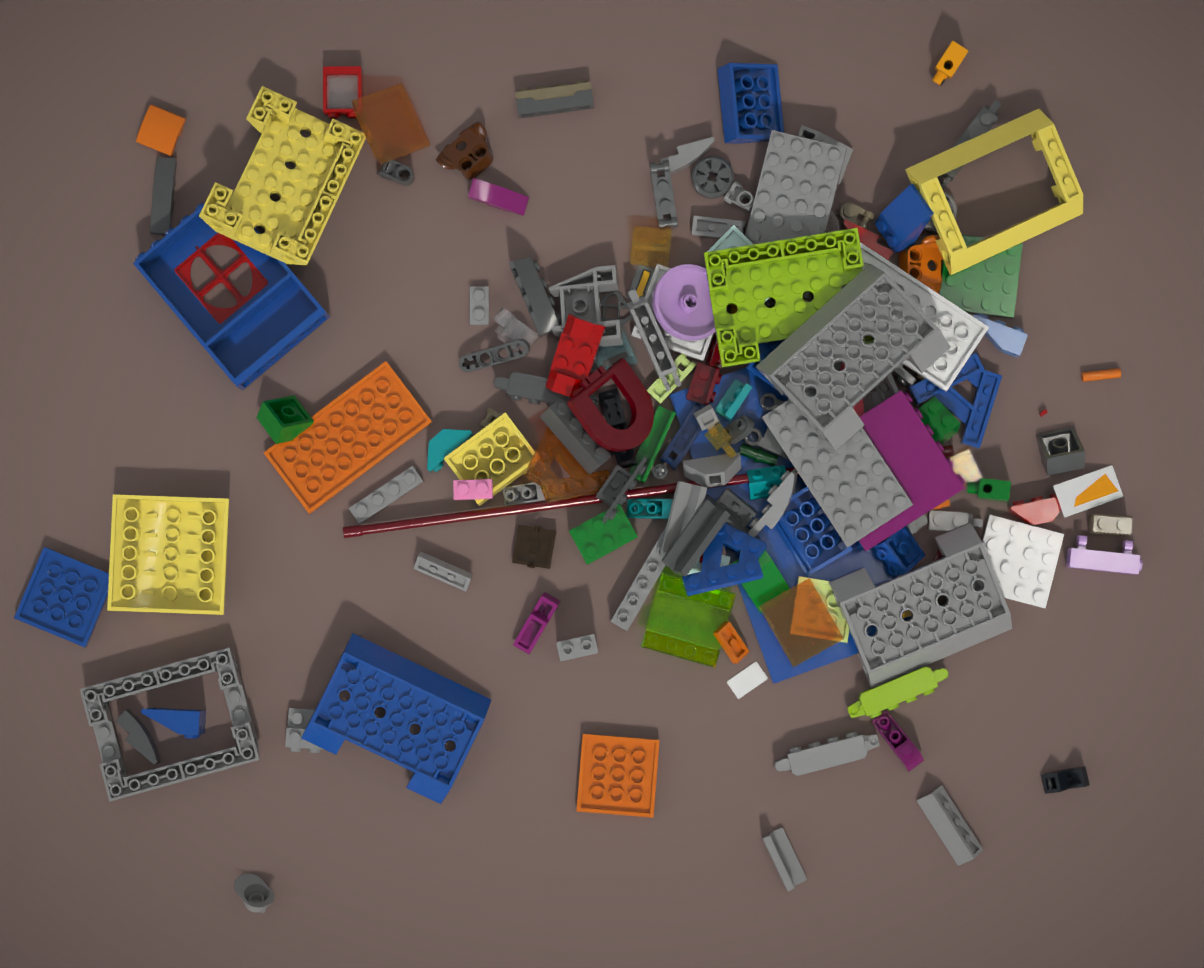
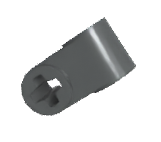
M383 157L384 162L380 171H377V175L403 186H409L414 182L415 176L410 167L390 157ZM409 172L410 176L408 179L403 180L400 178L401 174Z

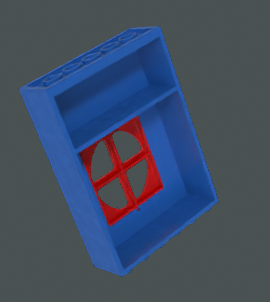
M202 202L196 206L194 213L190 216H184L176 228H170L165 233L164 238L154 241L150 245L151 249L146 253H140L135 258L136 261L133 264L236 387L244 390L329 319L330 316L284 262L214 231L199 217L205 204ZM215 245L227 246L239 252L240 256L226 269L220 270L207 255L206 249ZM196 257H201L215 274L214 279L199 291L194 289L191 281V267ZM243 263H248L252 272V287L247 296H242L228 279V276ZM223 283L236 298L237 304L230 308L215 307L205 302L204 296L216 285Z

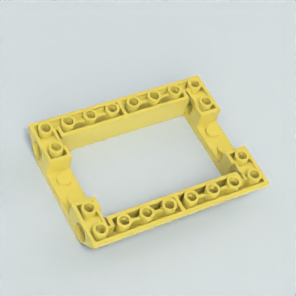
M1036 109L905 169L911 184H914L934 213L931 218L940 237L935 241L950 275L1083 214V192L1054 123L1040 109ZM1031 134L1035 151L1042 150L1056 185L1051 186V189L1060 204L966 246L937 177Z

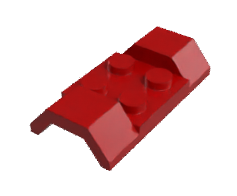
M572 314L568 315L550 368L551 371L545 386L546 388L571 398L584 389L580 382L591 373L604 333V325L591 323Z

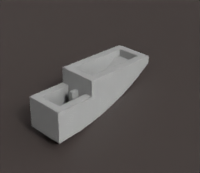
M714 137L677 146V155L662 158L660 163L669 160L670 174H675L701 158L714 144Z

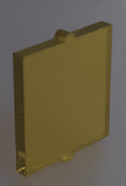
M969 449L950 458L955 465L952 468L955 474L960 473L965 481L963 486L968 485V482H974L982 478L977 467L978 463L974 461Z

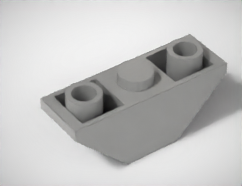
M740 452L683 461L684 477L706 488L726 485L741 469Z

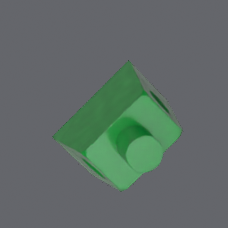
M980 478L979 483L968 482L967 493L978 494V499L1009 503L1011 481ZM984 487H991L992 491L986 493L983 491Z

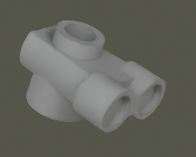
M735 181L723 200L730 205L734 203L750 212L755 198L749 191H745L742 188V184ZM748 199L749 203L743 204L742 200Z

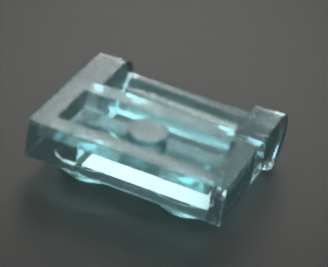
M624 331L622 332L623 345L599 346L595 357L598 368L600 366L604 367L602 362L624 352H627L628 357L624 359L629 365L638 363ZM611 364V365H609V366H607V367H604V369L607 370V369H608L609 367H611L613 364Z

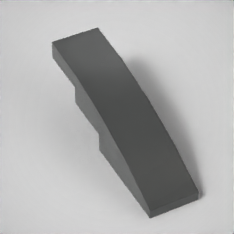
M157 157L150 233L153 235H165L171 228L175 203L176 158Z

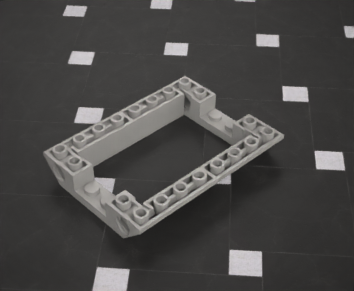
M230 647L80 689L89 727L93 726L102 764L99 765L109 802L260 760L258 738L239 668ZM218 671L220 690L224 691L233 725L231 731L233 738H236L238 746L128 776L108 702Z

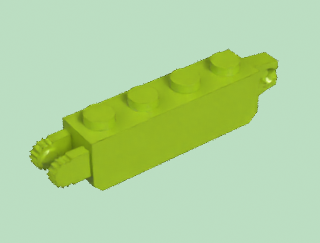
M921 667L859 693L858 701L846 707L851 718L863 715L870 716L871 718L877 717L886 708L890 711L898 708V703L903 701L910 703L917 699V695L923 693L926 696L935 692L934 688L938 687L937 683L946 679L949 671L946 668L932 671L928 667Z

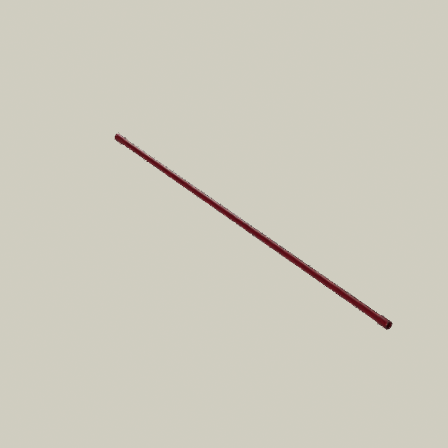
M953 445L942 446L944 448L942 452L944 457L954 456ZM795 467L785 468L786 472L788 470L791 473ZM747 474L734 475L726 485L715 487L749 483ZM694 481L685 482L692 485L702 486ZM677 483L629 489L626 493L627 499L675 493ZM597 494L376 524L343 527L344 538H351L366 534L603 503V501L596 498Z

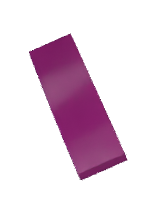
M473 178L468 198L521 216H524L529 200L527 196Z
M544 592L513 645L530 654L561 601Z

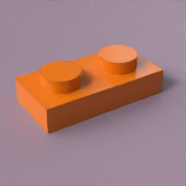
M725 621L713 633L733 664H738L750 652L730 621Z

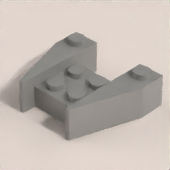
M616 265L595 267L549 287L551 296L560 297L562 326L552 327L556 337H561L568 315L572 314L580 319L605 326L599 346L623 345L620 320L602 321L600 292L619 290Z

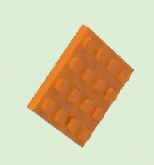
M583 734L576 811L654 818L660 740Z

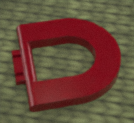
M620 358L607 370L600 366L580 382L584 389L570 399L567 405L594 442L607 450L620 452L632 449L646 440L651 432L654 421L653 404L647 390L624 358ZM611 378L631 407V422L624 430L615 429L610 426L589 397Z

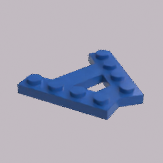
M973 353L946 392L926 378L908 387L916 405L935 396L965 424L960 443L980 449L1002 375L985 370L977 353ZM967 379L977 388L972 404L952 387Z
M724 523L704 551L701 572L688 574L686 577L682 576L687 596L762 579L763 573L758 560L767 548V543ZM723 545L740 553L739 563L720 567Z

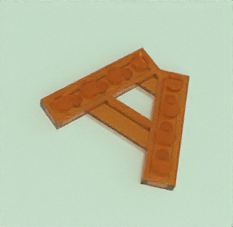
M547 426L524 476L540 485L546 503L598 493L610 474L607 469L593 472L589 475ZM554 458L570 477L559 479L550 469Z

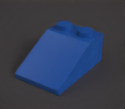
M910 184L880 213L874 224L894 253H897L914 245L934 213L914 184Z
M150 707L141 709L142 714L178 734H183L184 738L196 739L199 738V735L205 733L206 710Z

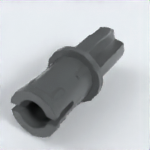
M657 464L654 466V477L663 479L667 476L668 469L665 465Z

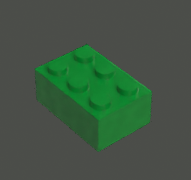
M620 504L615 509L618 512L612 521L608 520L606 524L602 522L604 515L608 511L606 510L569 531L587 565L638 538Z

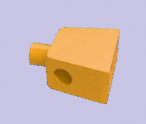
M952 41L934 70L937 73L932 81L942 86L946 78L951 79L968 53V50ZM945 63L951 65L949 70L944 68Z

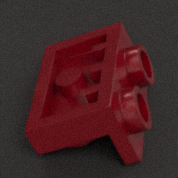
M698 362L686 399L705 406L709 402L713 403L716 392L713 391L715 384L719 385L722 374L719 373L720 368H714Z

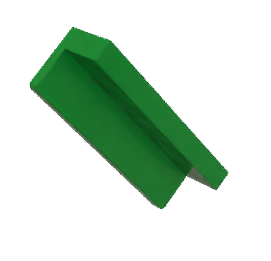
M658 406L654 415L651 432L641 444L636 455L637 465L631 466L629 473L633 474L644 457L648 458L646 462L647 470L643 475L639 474L636 480L643 483L646 482L676 415L675 411L672 412Z

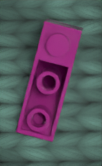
M887 710L871 721L908 772L924 761L919 750Z

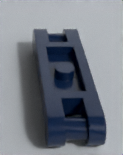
M698 403L694 405L659 459L662 463L666 462L673 470L677 469L701 431L693 414L702 409ZM672 451L678 454L676 459L669 456Z

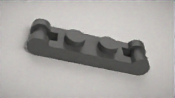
M669 160L659 164H655V162L649 163L659 230L670 226L672 228L678 227ZM664 170V175L657 176V171ZM670 214L671 219L664 220L663 215Z

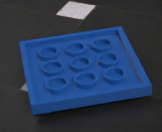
M44 547L14 619L82 647H87L108 597L109 573Z

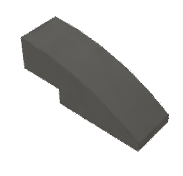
M130 709L124 710L115 722L129 733L125 741L154 765L158 764L160 757L147 728Z

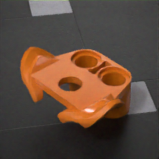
M931 235L925 237L919 245L908 247L900 252L899 268L908 274L911 271L912 277L939 294L942 283L941 260L943 258L935 241L940 237ZM930 260L936 264V268L933 271L927 265Z

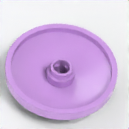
M684 264L676 266L662 275L656 283L652 297L654 314L662 328L673 337L684 341L702 340L715 333L706 269L697 265Z

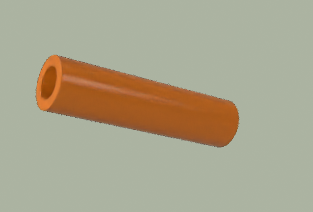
M1120 368L1081 372L1082 382L1121 378Z

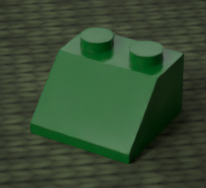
M295 395L263 401L256 417L276 444L292 441L314 423V420Z

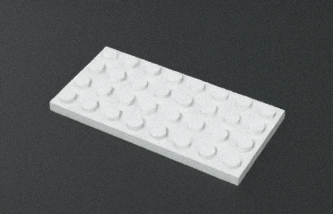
M860 242L864 264L863 270L869 264H872L885 272L940 329L951 348L923 373L908 360L909 357L902 362L946 392L989 327ZM898 309L893 310L891 313L895 319H900L903 316L902 312Z

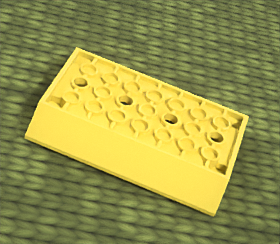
M262 86L246 118L262 135L234 193L233 190L215 182L199 217L214 231L286 264L308 265L367 138V134L335 119H332L330 124L296 109V101ZM307 130L310 136L307 138L303 137L300 131ZM293 162L295 164V168L288 169L286 168L285 163ZM277 194L280 200L277 202L272 201L270 195ZM256 226H261L264 228L265 232L263 234H257L254 228Z

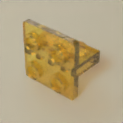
M634 226L630 263L655 267L657 264L668 267L672 230Z

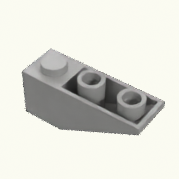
M550 479L509 486L502 489L505 506L566 498L563 479Z

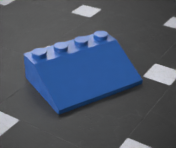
M728 63L717 68L725 143L769 141L772 130L784 133L777 64Z
M808 487L792 496L786 511L775 525L807 577L860 545L857 541L847 548Z

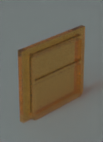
M402 83L352 100L355 115L375 158L378 159L380 164L430 146Z
M810 578L787 591H783L782 594L759 606L793 667L816 654H820L823 650L844 639Z

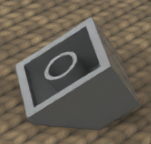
M1074 427L1036 434L1042 465L1047 476L1085 468V450Z

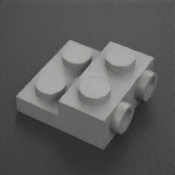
M289 708L285 747H290L289 751L301 752V748L309 749L310 753H320L322 748L301 739L315 709Z

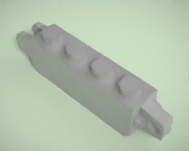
M635 289L629 291L628 295L631 302L627 303L628 310L658 378L661 379L666 391L671 390L670 384L665 377L672 374L675 384L678 387L681 386L676 365L647 300L644 297L639 298Z
M857 732L845 734L846 738L839 739L837 736L827 739V743L820 744L819 741L810 743L808 748L801 749V746L791 748L790 752L786 753L787 757L774 762V767L779 772L790 770L796 776L864 759L867 751L880 746L876 734L863 736L862 734L857 735Z

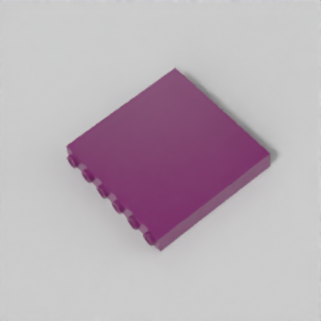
M902 390L861 415L860 419L864 423L862 428L913 505L860 539L859 542L865 551L965 489L963 486L965 484L964 479L960 473L955 474L952 469L955 465L949 457H944L942 453L944 448L939 441L935 442L933 440V431L928 424L924 426L921 421L923 418L918 408L913 409L910 404L913 402L907 392L903 393Z

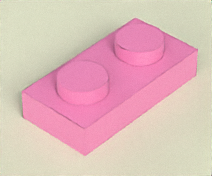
M453 480L454 500L493 499V480Z

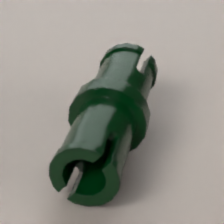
M742 443L739 449L741 456L753 459L756 463L762 462L774 467L778 460V455L762 451V448L756 449Z

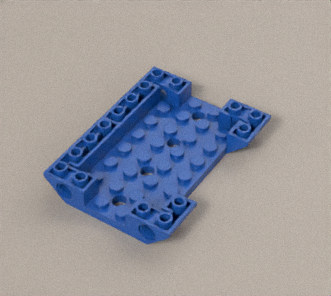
M352 633L301 739L335 755L345 740L413 771L406 788L441 804L450 791L485 720L492 699ZM342 690L350 692V698L347 701H342L339 698V693ZM377 707H383L386 711L385 715L381 718L376 717L374 714ZM412 724L420 725L421 730L418 734H412L409 731ZM448 740L455 742V748L452 751H448L444 747Z

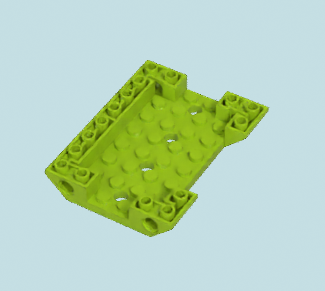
M858 228L704 252L722 367L761 361L758 344L786 340L841 290V287L847 285L863 271L864 264ZM811 292L814 296L811 302L804 301L803 293ZM773 298L776 303L775 306L767 308L764 304L765 299ZM729 304L737 306L735 314H729L726 311V307ZM867 335L863 337V342L865 344H872L874 339L872 336Z

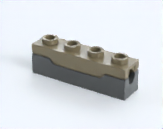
M586 80L576 81L575 84L571 85L559 83L556 87L542 85L534 90L521 88L519 92H515L519 118L594 108L591 82Z

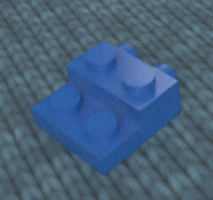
M906 526L875 546L878 558L884 560L888 566V572L895 577L909 572L926 556Z

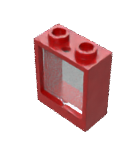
M361 66L323 67V113L325 116H328L330 119H338L339 116L355 119L363 116V69Z

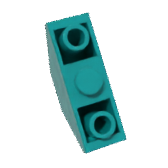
M441 430L429 441L427 463L429 472H438L444 466V457L469 440L474 434L470 430Z

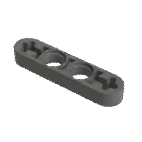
M518 339L468 353L460 358L459 367L464 372H471L518 359L530 352V344L525 339ZM519 343L521 346L525 347L523 353L521 350H517L515 352H513L512 350L518 347ZM500 348L507 350V358H502L499 355ZM482 353H487L490 356L489 363L482 361ZM466 360H477V362L471 364L470 367L469 365L464 364Z

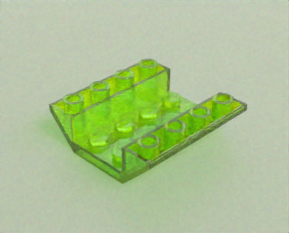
M662 573L641 647L716 668L721 645L713 633L725 621H728L736 593L716 589L687 596L682 578Z

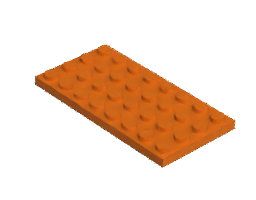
M385 361L311 417L314 423L295 439L274 444L264 452V455L306 511L311 514L430 425L432 421L388 362Z

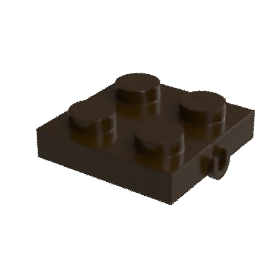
M518 525L512 563L527 565L529 568L540 567L550 569L557 531L541 529V526L535 525L534 527Z

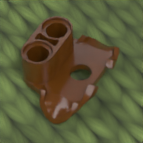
M476 122L463 130L457 139L450 145H446L436 158L437 163L445 169L461 171L463 176L469 180L481 174L493 162V155L485 142L486 130L480 122ZM465 142L467 144L466 148L461 151L457 150V145Z

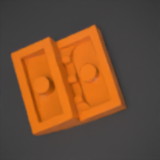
M151 104L140 127L136 142L171 156L174 153L178 137L182 134L186 118Z

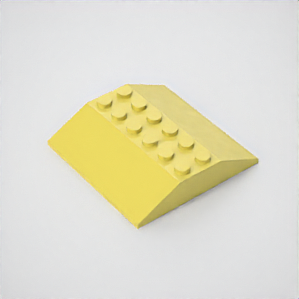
M113 494L107 611L224 615L229 499Z

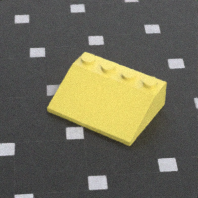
M506 412L444 457V460L459 480L492 479L493 496L541 461ZM480 499L475 501L479 506H481L489 499Z

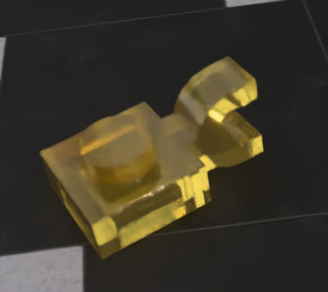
M720 423L704 434L717 451L722 447L730 458L737 454L728 443L732 439Z

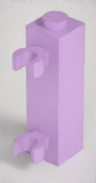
M1079 535L1076 539V548H1067V568L1138 575L1139 571L1142 570L1143 562L1140 560V555L1132 554L1133 541L1125 540L1122 542V553L1087 550V536Z

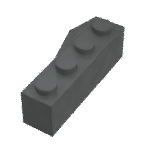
M527 257L509 262L510 269L539 337L541 338L553 333L552 327L560 326L562 320L559 313H554L552 307L555 306L552 296H547L545 289L548 287L544 277L540 279L538 271L541 270L537 261Z
M562 397L539 416L589 475L614 455V452L601 447L591 439Z

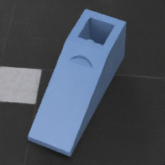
M981 313L972 315L989 327L984 335L998 351L1016 358L1021 355L1028 334L1023 333V329L1015 326L1013 328L1007 327L1006 323L1000 320L991 321L988 319V316Z

